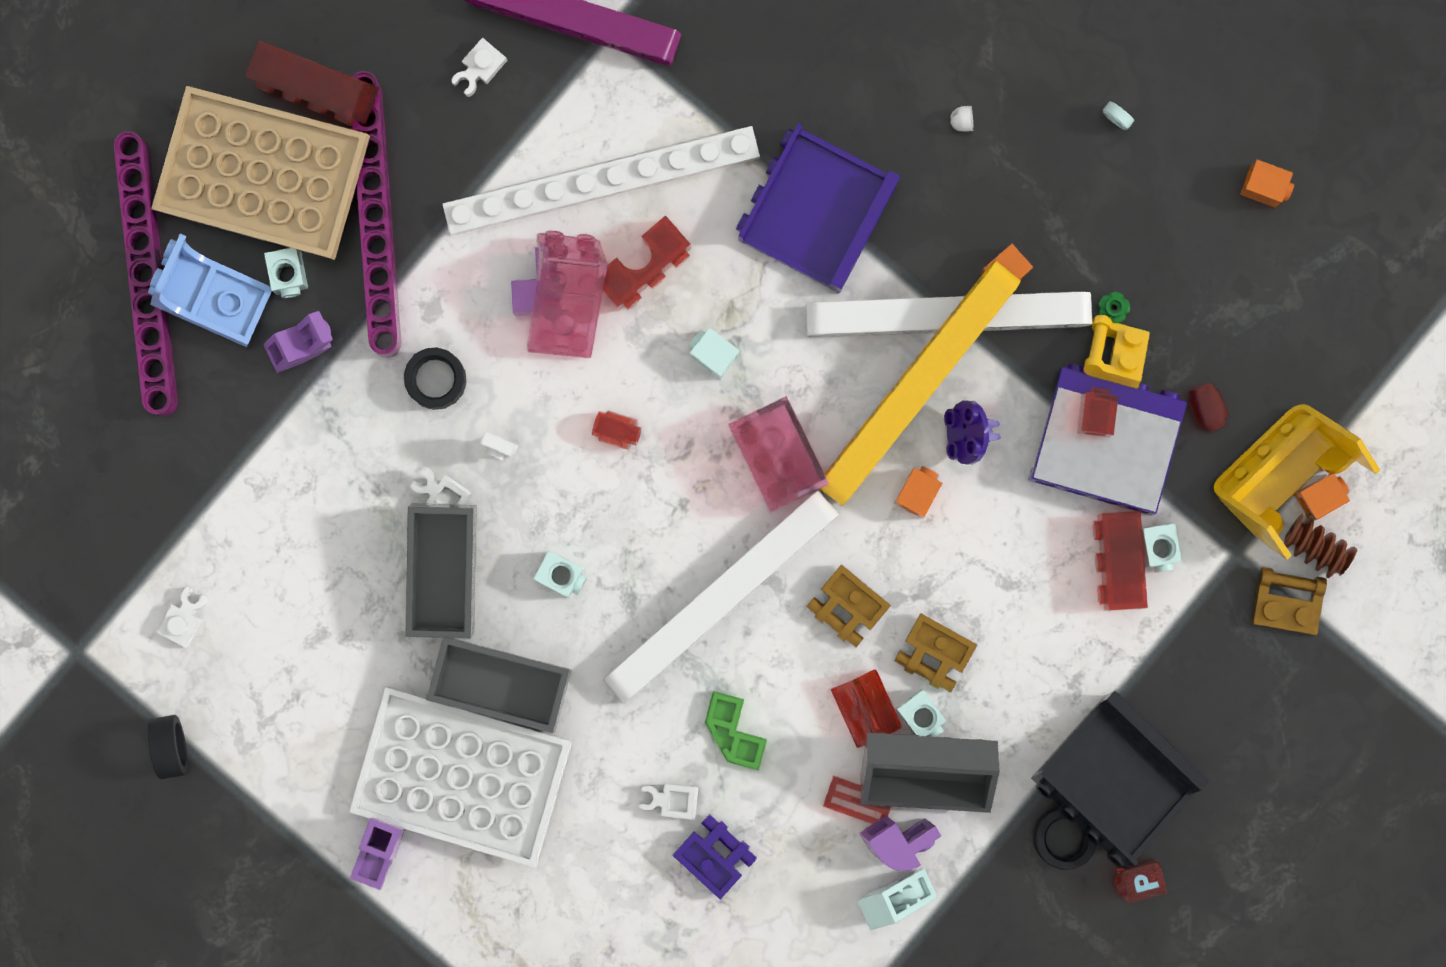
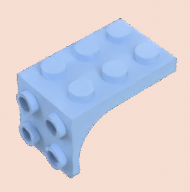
M183 234L179 235L177 241L170 239L161 263L165 268L164 270L157 268L150 283L148 293L153 295L150 305L247 347L272 292L271 286L199 254L186 243L187 236Z

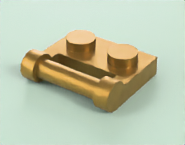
M1262 567L1259 573L1251 624L1317 635L1323 597L1327 588V579L1317 576L1315 579L1276 573L1273 572L1272 568ZM1270 585L1309 591L1312 592L1311 599L1306 601L1268 594Z

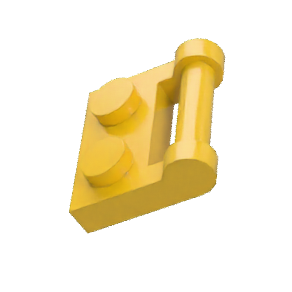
M1105 315L1095 316L1092 323L1094 335L1089 358L1085 360L1084 372L1095 378L1138 389L1142 379L1150 332L1113 323L1111 318ZM1106 336L1114 338L1109 365L1104 364L1102 361Z

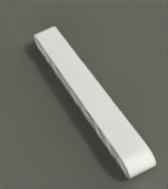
M1091 292L1012 294L983 331L1091 326ZM965 296L806 304L807 336L844 337L936 333Z
M819 490L816 491L614 669L603 681L624 704L627 703L839 515L838 511Z

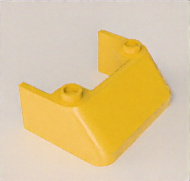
M1301 404L1288 410L1216 480L1214 491L1223 504L1257 539L1288 560L1292 555L1278 536L1284 528V520L1276 511L1320 468L1329 474H1338L1348 469L1355 461L1374 474H1377L1380 468L1361 438L1309 405Z

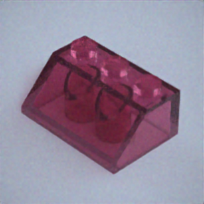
M787 396L728 424L732 437L770 514L829 484Z

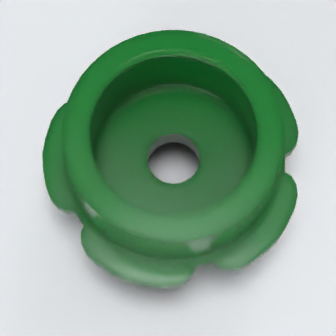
M1111 292L1108 296L1104 295L1098 304L1100 308L1099 314L1108 316L1113 323L1124 321L1125 315L1130 311L1129 301L1125 300L1123 294L1119 292ZM1116 305L1117 310H1112L1111 306Z

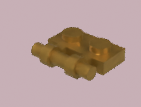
M841 564L820 589L830 597L829 600L822 604L814 597L806 607L816 614L814 618L821 624L824 621L838 633V638L843 642L847 640L856 648L864 637L856 632L855 628L862 623L871 630L891 605ZM837 604L852 615L847 623L832 612Z
M920 613L905 640L906 643L915 647L913 654L910 656L900 650L894 662L905 667L904 671L911 675L916 673L930 681L929 685L938 689L941 687L951 693L957 681L946 676L950 667L963 673L978 644ZM925 653L941 661L937 670L921 662Z

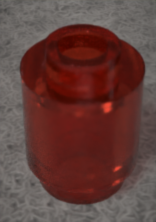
M1213 382L1189 392L1191 397L1189 403L1200 429L1207 427L1208 432H1212L1227 426L1225 420L1230 418V414L1220 390L1215 389Z
M609 410L606 413L599 411L593 425L592 436L598 437L600 442L629 450L631 445H637L642 427L637 426V419Z

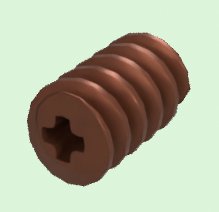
M1302 513L1287 532L1284 545L1286 548H1289L1291 545L1295 546L1294 557L1305 552V564L1316 559L1315 570L1317 572L1324 566H1327L1326 577L1328 579L1336 573L1341 576L1354 560L1358 551L1357 548L1352 546L1346 550L1347 541L1341 539L1335 543V533L1330 532L1324 536L1325 527L1319 525L1313 529L1314 520L1308 518L1302 522Z

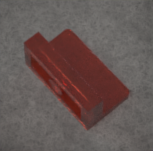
M877 670L869 671L831 689L857 748L865 746L867 733L891 734L902 728Z

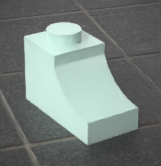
M923 868L872 891L857 900L870 930H874L902 920L938 897Z

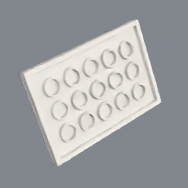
M385 687L349 813L369 819L374 817L409 831L535 868L572 741L485 715L427 701V698Z

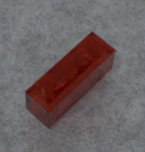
M1141 511L1098 514V521H1093L1094 540H1099L1100 553L1095 554L1096 571L1101 572L1102 585L1097 587L1099 605H1104V611L1148 608Z

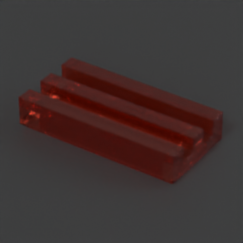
M833 775L822 805L823 807L871 824L885 815H889L890 806L861 805L860 798L835 790L837 784L861 792V785ZM834 796L881 813L880 818L878 819L831 802L832 797Z

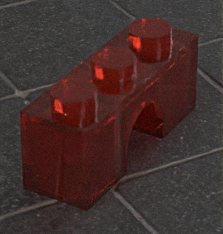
M666 215L641 236L643 243L651 251V259L647 266L639 270H632L625 267L618 258H615L593 277L594 283L618 311L624 307L627 310L631 309L642 299L640 293L648 286L651 289L658 286L666 278L664 274L666 270L672 265L678 268L690 257L688 253L691 250L690 242Z

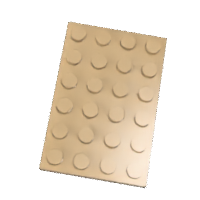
M186 86L151 209L335 260L370 136L359 131Z

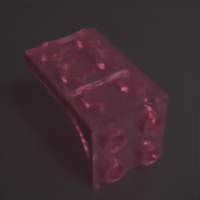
M553 230L538 233L536 238L539 252L538 278L527 351L591 358L608 265L601 243L594 236L588 234H579L577 237L565 236L563 233Z

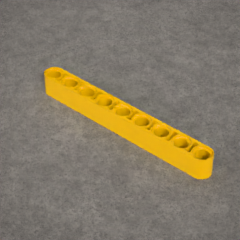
M996 260L990 264L823 474L816 485L817 488L840 506H843L1013 294L1021 282L1018 277Z

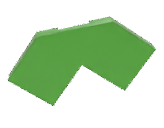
M713 691L705 724L726 761L759 771L767 739L736 731L744 699Z

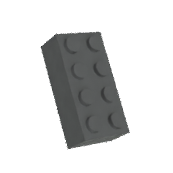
M412 503L408 506L405 637L471 639L473 636L475 621L477 505Z
M443 637L426 700L554 733L556 732L572 669L454 638Z
M867 733L860 773L861 805L991 813L1000 772L998 741Z

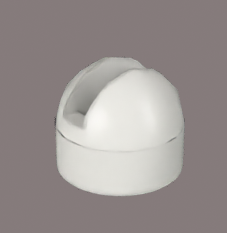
M961 106L952 111L950 123L954 129L961 132L973 131L972 106Z

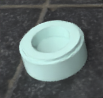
M1111 101L1102 110L1103 114L1111 122L1123 130H1128L1134 122V119L1125 110Z

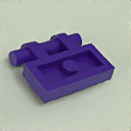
M709 814L701 823L710 831L706 838L703 839L697 832L693 831L672 856L721 900L742 876L733 867L740 859L746 866L750 867L757 857L748 850L750 846L743 840L740 842L727 830L728 826L722 820L718 822ZM717 840L722 842L731 851L726 859L712 847Z

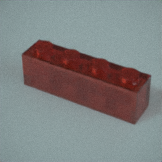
M260 40L257 42L245 75L256 80L255 87L273 94L276 88L283 91L281 98L297 104L300 103L301 99L309 102L307 108L326 115L327 110L336 113L334 119L351 126L354 120L366 124L379 91V87Z

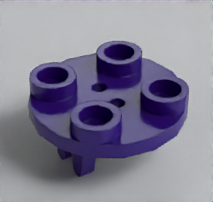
M962 400L953 409H947L944 414L948 440L946 452L951 460H957L961 464L973 465L979 462L985 455L989 442L1001 438L999 433H993L992 431L993 427L1000 425V422L987 419L983 408L976 401Z

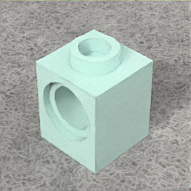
M287 248L264 253L272 292L276 295L281 294L282 298H292L301 295L300 290L308 289L300 250ZM285 267H293L294 277L288 282H282L280 280L281 270Z
M708 328L705 333L699 331L689 344L692 348L690 357L720 380L740 355V350L711 328Z
M1175 523L1138 530L1145 568L1154 566V572L1156 573L1174 570L1173 563L1182 562ZM1157 540H1162L1167 544L1168 552L1163 558L1157 557L1153 552V545Z
M548 551L533 580L570 598L572 592L578 595L586 577L582 576L583 568ZM558 567H567L571 573V578L565 585H558L553 579V573Z
M922 689L895 708L914 735L936 737L944 731L941 725L947 721ZM921 708H926L931 713V721L924 727L917 726L914 721L915 712Z

